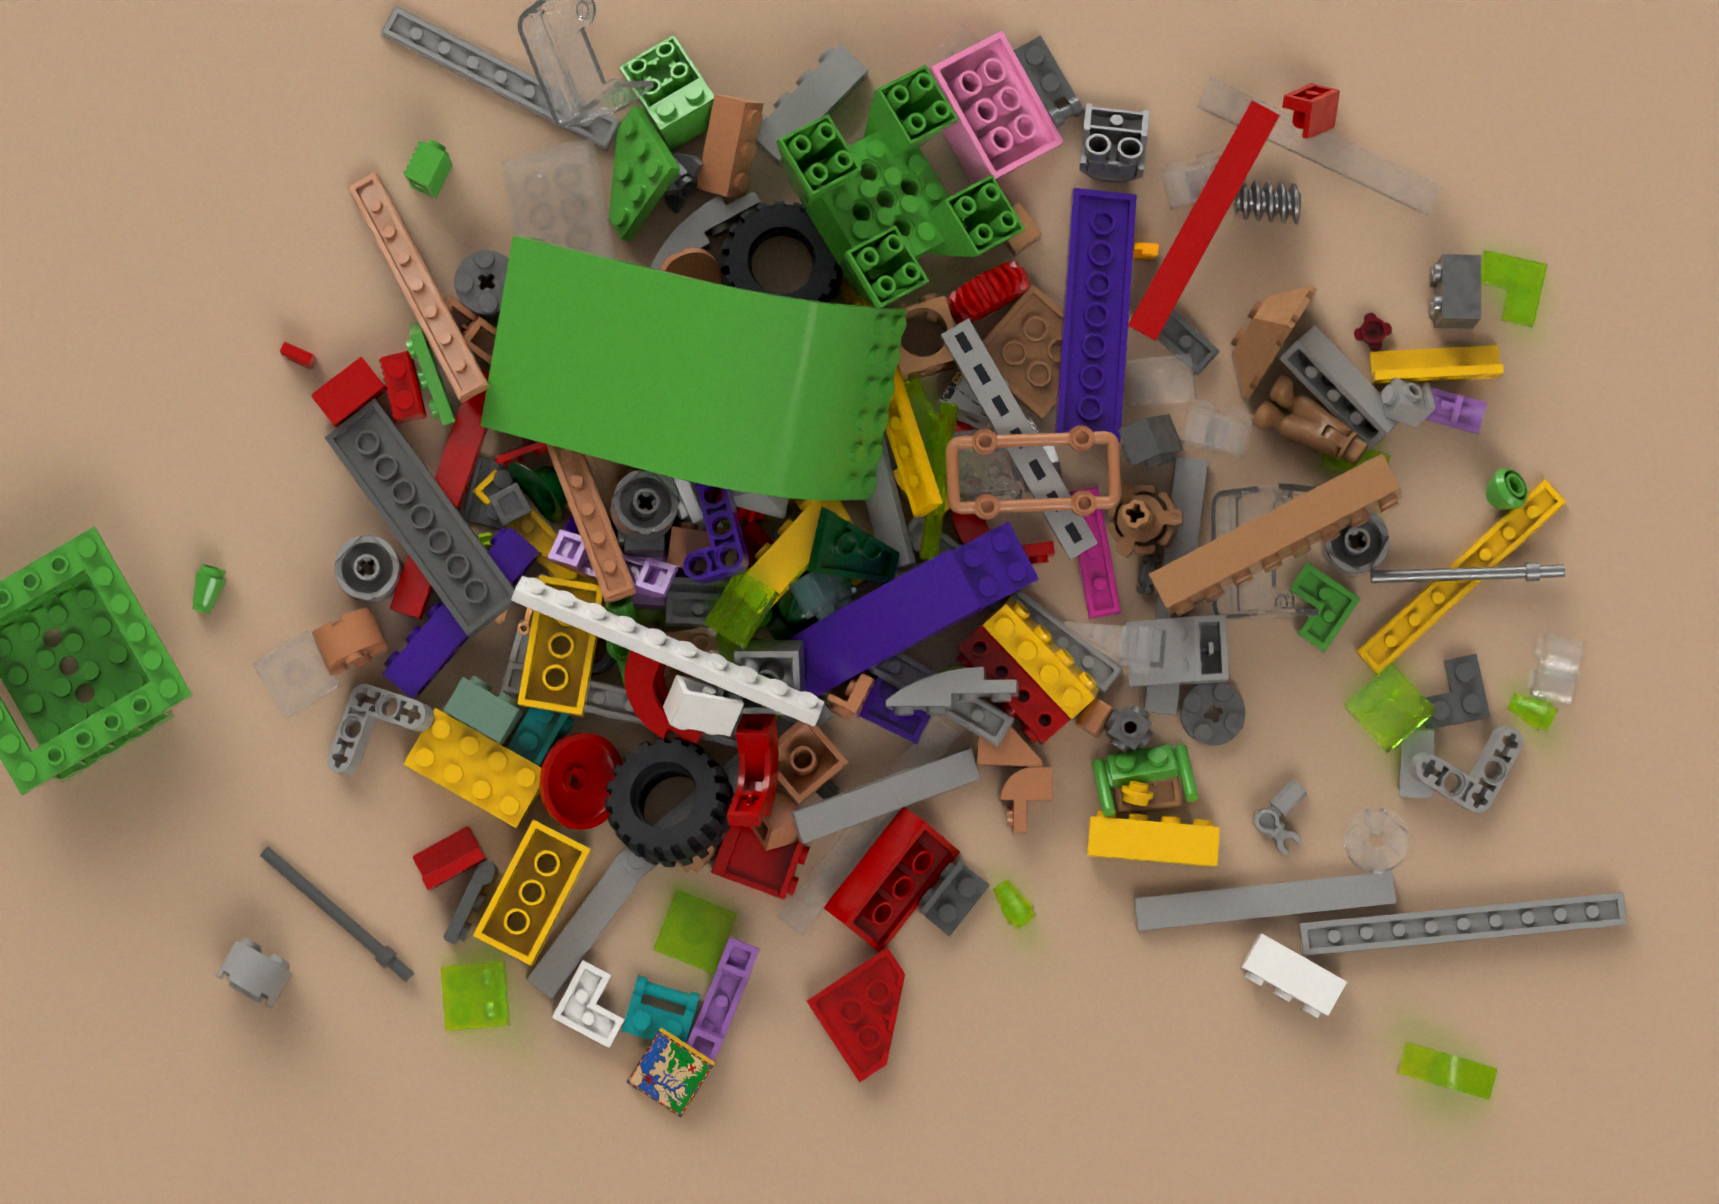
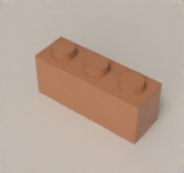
M714 95L701 161L704 165L699 173L696 189L725 197L741 198L746 195L750 184L749 176L752 161L756 154L758 131L763 119L762 110L764 103L734 95Z

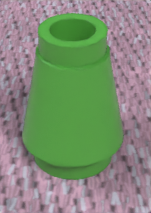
M201 564L200 570L196 571L192 609L211 614V610L227 581L224 578L225 570Z

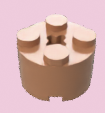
M362 608L340 616L341 619L333 624L329 621L312 632L314 642L330 676L347 670V666L353 664L355 668L362 667L372 662V657L382 654L389 649L371 609Z

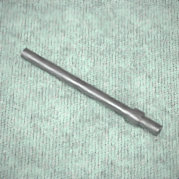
M1525 562L1524 566L1370 571L1371 583L1525 579L1526 582L1539 581L1540 578L1565 577L1564 564L1539 565V562Z

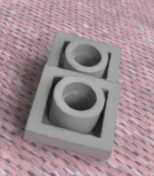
M1402 727L1399 797L1432 798V789L1411 776L1409 764L1414 755L1426 752L1434 755L1435 729ZM1423 762L1421 768L1424 769V772L1433 774V769L1427 765L1428 763Z

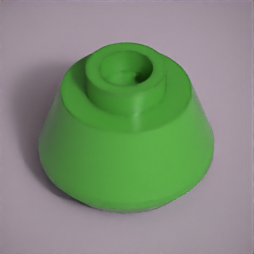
M1500 468L1487 483L1486 498L1492 506L1500 510L1518 509L1524 506L1528 495L1526 483L1515 470Z

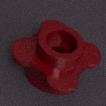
M1367 313L1364 316V322L1361 327L1355 329L1354 337L1357 341L1367 343L1371 350L1377 351L1382 348L1383 339L1392 333V326L1377 318L1376 314ZM1375 329L1376 334L1372 335L1370 330Z

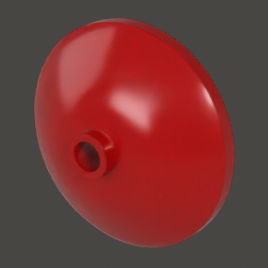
M574 733L558 741L547 754L540 772V795L548 814L560 825L570 829L587 830L601 825L610 815L605 809V799L611 796L606 791L609 780H615L616 776L612 773L617 764L622 766L623 763L618 751L607 739L593 733ZM570 775H571V776H572V781H571V783L569 784V777H570Z

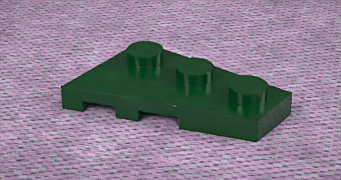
M821 507L807 570L819 574L888 583L894 579L900 552L862 531L851 522L839 517L833 511Z

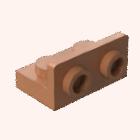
M861 673L859 679L853 677L845 692L846 698H848L847 702L829 694L827 701L831 705L832 713L848 721L851 716L859 719L863 705L875 684L874 679Z

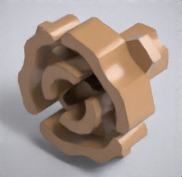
M1127 480L1121 482V500L1115 507L1108 509V515L1118 522V526L1114 522L1108 525L1109 532L1117 542L1115 551L1126 558L1133 552L1140 556L1156 555L1159 551L1156 545L1140 547L1136 544L1138 542L1146 543L1155 540L1162 532L1164 526H1167V531L1158 543L1164 548L1170 547L1177 535V526L1183 524V511L1177 509L1173 500L1166 492L1158 494V490L1150 484L1133 487ZM1145 494L1158 495L1166 503L1167 510L1164 511L1162 505L1155 498ZM1136 514H1145L1143 519L1138 518L1137 521H1135V518L1137 516ZM1119 529H1120L1121 532L1123 533V535H1124L1123 537L1120 535Z

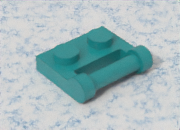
M638 975L621 1031L653 1040L662 1027L686 1043L701 994L693 991L688 994L649 982L647 977ZM643 994L686 1006L684 1016L641 1003Z

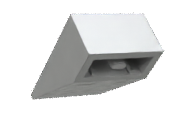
M1226 615L1190 616L1126 622L1129 687L1226 683L1229 680Z

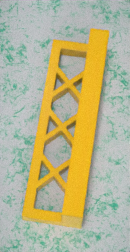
M1498 345L1369 353L1372 385H1388L1394 378L1411 383L1499 379L1504 374V365L1500 364Z

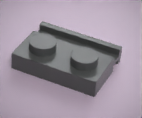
M478 457L463 517L468 522L507 530L506 526L503 527L491 502L486 506L473 490L495 469L497 472L494 475V480L484 491L487 498L515 484L508 472V466L505 467L504 463L497 464L496 461Z
M674 577L665 596V626L730 629L732 580L721 579L701 584L691 578Z

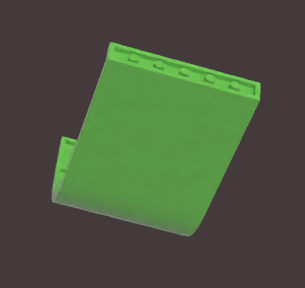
M513 236L488 378L490 388L486 390L480 426L672 478L724 489L804 500H871L872 494L877 487L876 472L878 462L883 454L882 442L884 431L889 422L888 409L890 398L895 389L894 376L896 366L900 361L899 349L902 334L906 329L905 317L907 309L884 306L877 310L873 306L827 303L751 291L542 242V239L535 237Z

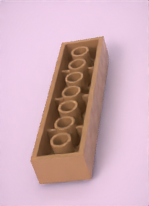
M1382 453L1149 573V576L1170 616L1172 617L1177 614L1178 618L1184 617L1196 610L1194 605L1205 599L1207 603L1221 598L1225 595L1223 590L1235 584L1236 588H1240L1254 580L1252 575L1262 570L1265 573H1269L1282 566L1281 560L1291 555L1294 558H1298L1312 550L1310 545L1320 540L1323 543L1334 540L1341 535L1339 530L1349 525L1352 528L1363 525L1370 520L1368 515L1378 510L1381 513H1385L1399 505L1397 500L1402 498L1401 487Z

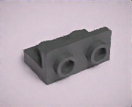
M961 861L956 866L950 862L939 876L943 880L939 888L934 891L930 887L919 901V904L923 906L919 913L949 936H951L990 886Z

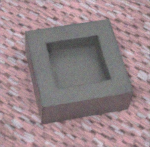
M518 483L488 497L503 527L532 512Z

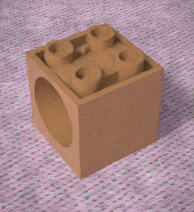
M933 293L919 298V303L907 307L906 303H899L892 306L907 309L905 317L906 327L909 321L916 318H927L936 325L938 323L944 332L955 326L945 295L938 297L937 293ZM943 340L936 353L927 357H919V355L911 351L907 352L900 344L898 367L904 384L958 368Z

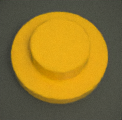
M1130 781L1129 785H1122L1121 791L1124 793L1122 800L1139 806H1147L1149 799H1153L1154 793L1148 790L1149 785L1138 781Z

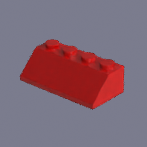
M902 807L823 908L872 948L881 952L919 906V901L930 887H934L940 879L941 873L950 862L952 863L960 851L928 823L906 807Z

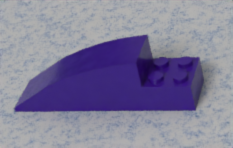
M1008 521L953 551L949 549L787 640H804L806 692L819 697L852 680L853 677L855 678L861 675V673L871 670L1038 582L1039 578Z

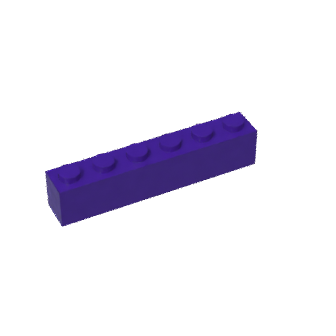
M509 527L506 531L501 528L491 539L490 543L493 546L488 551L513 586L516 585L542 555L537 548L512 527ZM439 601L427 613L426 616L429 620L422 628L416 626L406 637L407 646L400 653L397 650L393 652L384 663L387 669L382 674L414 700L420 696L470 638L444 603L441 604Z

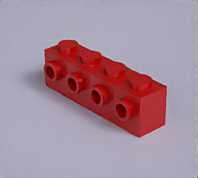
M983 624L957 646L956 650L960 654L956 658L964 668L984 667L987 671V680L1018 681L1019 696H1011V702H1002L999 706L1004 713L1013 718L1017 717L1024 725L1021 731L1033 744L1037 741L1041 745L1045 744L1071 720L1060 706L987 631Z

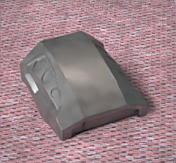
M1086 103L1079 171L1096 180L1126 183L1142 178L1150 110L1137 112L1092 107V104Z

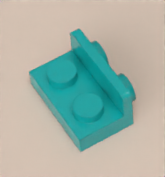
M530 708L507 748L542 768L547 754L555 745L559 736H566L575 720L571 718L570 714Z

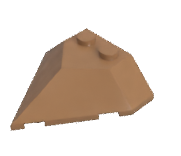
M1309 286L1269 295L1263 303L1257 300L1247 316L1252 319L1248 328L1244 330L1240 327L1230 344L1235 346V349L1231 356L1241 398L1245 401L1249 400L1317 291L1315 287Z

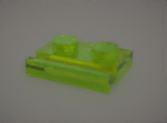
M742 572L731 578L703 624L745 649L779 596V593L747 573Z

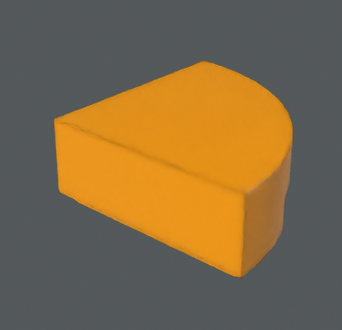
M1134 243L1133 259L1155 261L1158 256L1159 244Z

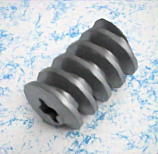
M1244 180L1235 197L1234 218L1238 210L1242 211L1244 220H1247L1251 211H1254L1256 221H1260L1263 213L1266 212L1269 222H1273L1276 214H1280L1281 221L1285 224L1289 215H1293L1294 223L1298 225L1302 194L1299 193L1295 183H1292L1288 192H1286L1283 182H1279L1275 191H1273L1271 181H1266L1263 189H1260L1258 180H1253L1250 188L1247 187L1246 180Z

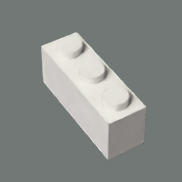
M1264 934L1258 935L1240 967L1246 971L1244 976L1246 979L1259 986L1266 982L1275 987L1273 994L1287 1002H1290L1292 998L1303 1003L1301 1010L1315 1018H1318L1320 1014L1329 1016L1347 981Z

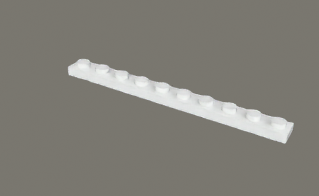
M522 576L512 595L511 601L815 727L825 701L818 699L810 692L798 691L787 686L781 680L762 676L750 667L731 663L719 654L707 653L696 648L690 642L678 641L666 636L659 629L647 628L636 623L630 617L618 616L606 611L599 604L582 601L575 598L568 591H558L546 586L539 579Z

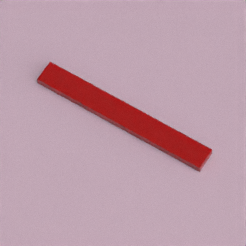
M1253 100L1250 102L1128 324L1129 328L1156 342L1278 121L1279 114Z
M481 370L488 382L489 372ZM486 390L463 403L461 402L435 479L458 511H460L488 428L480 426ZM409 554L389 609L422 620L433 587Z

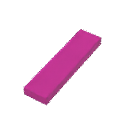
M1098 487L1082 489L1091 492L1094 496H1100ZM1082 490L1071 491L1069 493L1072 496L1075 492ZM1096 509L1092 514L1083 516L1098 544L1077 556L1089 619L1121 614L1102 509Z

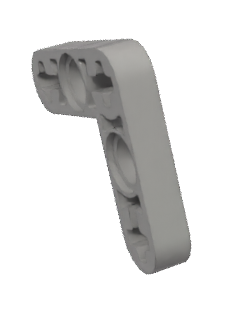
M362 683L356 686L350 695L328 755V766L332 771L344 776L354 774L361 764L377 719L415 732H424L433 723V710L427 704L369 684ZM369 696L376 699V706L363 702L364 697ZM392 700H396L397 710L393 715L388 716L386 712L387 705ZM408 710L420 713V719L417 720L406 716ZM359 721L361 724L360 733L352 738L350 736V728L355 722ZM346 743L353 744V748L346 746ZM342 757L348 758L346 764L341 763Z
M1507 726L1496 728L1488 739L1470 775L1465 774L1438 756L1426 752L1414 755L1409 764V771L1414 779L1465 810L1483 813L1492 805L1523 746V737L1517 729ZM1504 736H1507L1508 740L1511 741L1509 747L1505 746V743L1502 741ZM1494 752H1499L1500 755L1505 756L1504 759L1494 756ZM1495 761L1498 766L1497 774L1493 778H1487L1485 767L1489 762ZM1422 763H1428L1427 765L1430 768L1439 772L1436 776L1424 772V769L1421 768ZM1454 774L1457 777V786L1453 791L1448 792L1444 782L1447 776ZM1479 780L1489 784V787L1486 788L1483 787L1484 785L1478 784ZM1473 793H1478V797L1481 798L1479 803H1474V799L1471 798Z

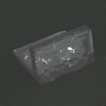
M989 428V430H991L992 432H994L995 435H997L993 428ZM977 430L957 431L954 433V437L972 436ZM996 448L987 455L977 454L973 449L958 450L960 501H974L982 494L993 495L997 500L1021 499L1022 489L1010 475L1012 460L1005 448Z

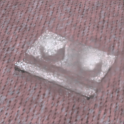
M1192 353L1127 360L1132 407L1197 400Z

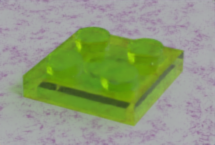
M1393 663L1344 704L1345 709L1386 753L1391 751L1436 712L1435 707Z

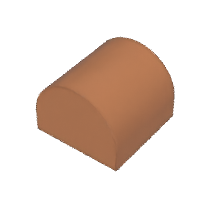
M1095 697L1085 707L1075 724L1097 739L1105 729V724L1113 713V709L1110 705Z

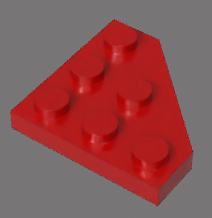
M888 947L806 1000L859 1083L886 1066L888 1062L905 979L904 971Z

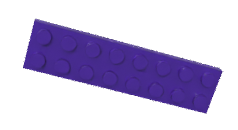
M1073 188L1055 433L1069 432L1073 427L1082 425L1090 428L1092 432H1111L1118 438L1120 444L1121 436L1118 430L1122 426L1136 194Z

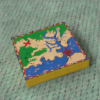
M661 1027L628 1078L627 1083L679 1117H682L716 1062Z

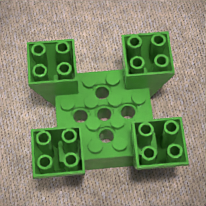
M926 64L878 88L874 92L863 139L848 146L831 117L827 114L776 141L790 185L854 291L877 310L929 282L917 261L918 259L928 254L977 257L1026 230L993 175L950 197L945 191L920 147L959 119Z

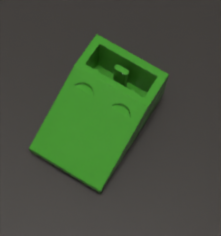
M674 35L619 67L670 151L708 130L714 94Z

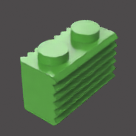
M429 139L427 143L423 141L417 142L419 147L414 148L416 153L412 154L413 159L409 160L410 164L406 165L407 170L403 172L411 188L436 199L453 164L448 156L449 153L445 151L446 147Z

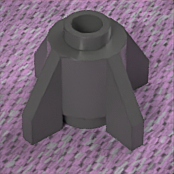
M673 151L671 154L681 170L664 193V197L672 211L678 213L685 202L684 198L689 197L697 190L698 176L704 164L695 155Z

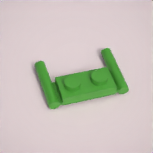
M1171 744L1139 749L1134 752L1107 755V760L1105 761L1103 759H1095L1091 763L1102 813L1106 817L1113 816L1116 812L1110 787L1116 788L1122 787V785H1129L1130 781L1145 783L1180 775L1186 800L1188 802H1195L1199 799L1187 746L1184 744L1177 745L1174 749L1171 748Z

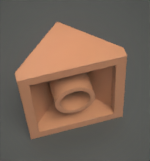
M798 721L778 738L779 762L777 781L799 805L849 763L817 725L814 727Z

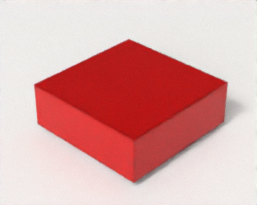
M285 341L279 351L283 358L308 369H313L317 360L314 354Z

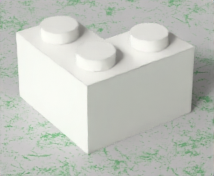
M676 675L663 709L669 724L677 729H693L703 731L709 735L720 734L730 736L744 704L741 697L735 693L694 676L690 678Z

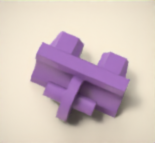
M1431 387L1435 410L1424 420L1478 435L1487 402Z

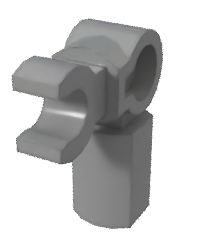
M1291 779L1269 801L1271 806L1268 809L1263 808L1256 811L1252 820L1254 827L1258 831L1262 832L1269 840L1272 838L1275 840L1277 850L1284 855L1289 854V851L1283 846L1286 838L1291 837L1298 844L1301 842V839L1295 832L1286 831L1284 829L1285 824L1279 817L1281 815L1285 817L1308 794L1294 779Z

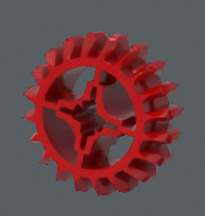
M1018 261L1003 262L966 282L947 298L952 319H955L956 323L959 324L969 318L973 324L1018 299L1030 286L1025 269L1020 266Z

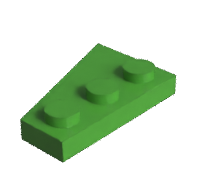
M419 322L410 325L409 332L410 340L406 341V345L411 358H418L422 370L417 371L422 388H429L433 397L432 400L428 401L434 419L440 418L443 426L455 422V414L444 382L436 370L437 364L432 348L429 344H426L424 332Z

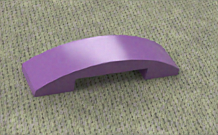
M560 529L548 559L568 570L597 581L581 536ZM622 553L637 593L665 597L678 570L677 566L650 557L643 560Z
M731 936L687 1042L689 1046L714 1062L760 951V948Z

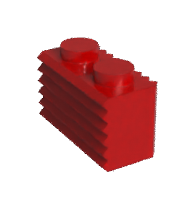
M409 351L381 357L379 359L380 368L383 371V380L386 383V393L388 394L389 405L392 408L390 411L393 414L392 418L394 421L402 424L426 418L427 414L414 359L411 358Z

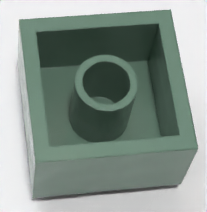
M472 676L470 680L462 677L443 711L505 747L524 714L518 709V701L503 692H500L498 697L490 693L492 687L475 676Z

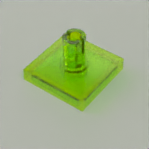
M676 890L653 950L714 974L737 913Z

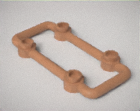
M1082 425L1075 426L1065 433L995 435L989 429H980L974 432L972 436L954 437L946 445L947 502L950 509L957 514H975L979 519L990 520L996 517L998 513L1071 510L1077 516H1088L1096 509L1113 508L1121 500L1120 445L1118 438L1111 432H1092L1090 428ZM1094 444L1107 445L1108 496H1094L1091 492L1082 490L1075 492L1068 498L997 500L993 495L982 494L974 501H960L959 449H973L977 454L987 455L996 448L1069 445L1073 450L1081 452L1088 450Z

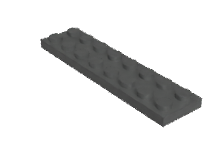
M376 398L324 437L467 636L472 638L516 603L511 601L515 590L512 583Z

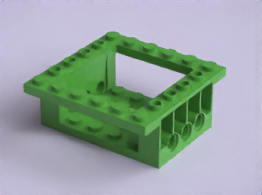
M96 527L90 528L0 581V678L40 745L34 750L30 749L0 697V759L21 795L27 794L51 779L60 782L68 780L175 717L171 708L194 696ZM53 629L59 630L62 634L61 643L56 647H49L45 642L46 634ZM67 657H74L78 662V669L72 675H65L61 670L62 661ZM82 685H91L94 689L93 699L87 703L80 702L77 697L78 689Z

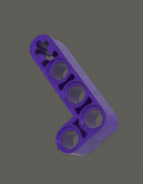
M695 483L711 546L689 553L684 559L683 570L695 582L706 584L744 572L749 564V556L732 490L721 488L723 491L722 499L715 504H711L709 502V494L712 490L719 487ZM724 519L730 520V530L724 535H718V523ZM736 550L739 554L738 562L733 566H726L725 556L728 552ZM705 559L707 561V570L701 575H695L693 570L695 563Z

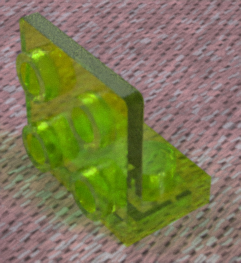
M506 961L441 967L444 1025L446 1031L510 1026Z

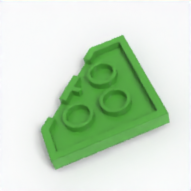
M638 106L631 108L617 129L609 209L610 222L620 239L626 241L633 239L681 170L644 108Z

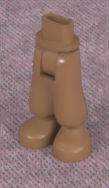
M1282 374L1276 381L1270 393V402L1266 400L1262 403L1252 422V425L1259 429L1275 427L1278 429L1279 434L1287 439L1307 445L1330 457H1337L1339 462L1346 460L1355 466L1369 445L1357 438V432L1324 410L1313 399L1306 395L1296 396L1293 393V381L1286 374ZM1276 406L1288 410L1291 414H1283Z

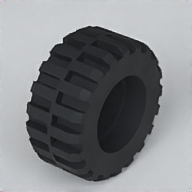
M775 201L774 205L766 206V203L756 206L757 209L751 213L749 211L745 212L740 216L741 220L737 224L732 225L728 231L727 240L723 242L722 257L720 258L724 285L830 303L832 298L836 297L843 271L802 204L794 202L793 205L785 204V201ZM776 236L793 237L801 241L809 250L812 258V271L807 282L798 290L784 294L773 293L764 289L756 281L752 272V258L758 246L769 238Z
M660 737L656 738V744L651 745L648 741L639 744L640 750L634 754L630 750L623 756L626 762L622 766L619 764L615 766L612 771L616 776L615 780H609L607 783L606 791L611 796L605 799V809L610 813L607 817L610 826L616 831L617 837L636 856L642 857L650 864L657 865L660 862L664 867H675L676 861H679L683 866L693 864L692 858L697 855L701 859L709 855L707 849L712 844L718 847L723 841L720 837L722 831L728 832L731 825H728L727 812L731 805L734 791L733 786L728 782V775L709 752H706L702 746L694 742L689 744L686 740L675 737L673 742H670L667 737L664 739ZM686 777L691 779L696 785L697 796L694 807L689 815L678 824L670 827L656 828L650 826L644 819V805L650 791L658 783L668 778Z

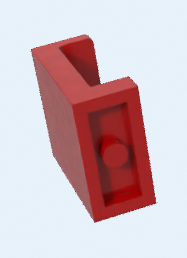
M731 825L729 831L724 835L711 873L785 900L787 894L793 896L799 877L794 876L798 863L801 865L805 864L811 847L798 841L766 851L751 827Z

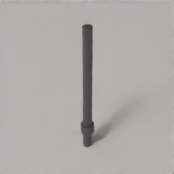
M269 846L261 853L260 857L376 956L375 960L382 967H389L406 983L412 978L415 973L396 957L397 953L388 945L384 947Z

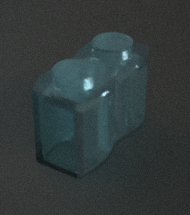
M813 572L788 585L807 620L816 615L819 621L852 603L853 601L850 596L858 592L850 578Z

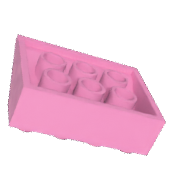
M1003 31L929 68V71L959 119L945 129L943 133L972 185L990 175H993L995 180L1064 143Z

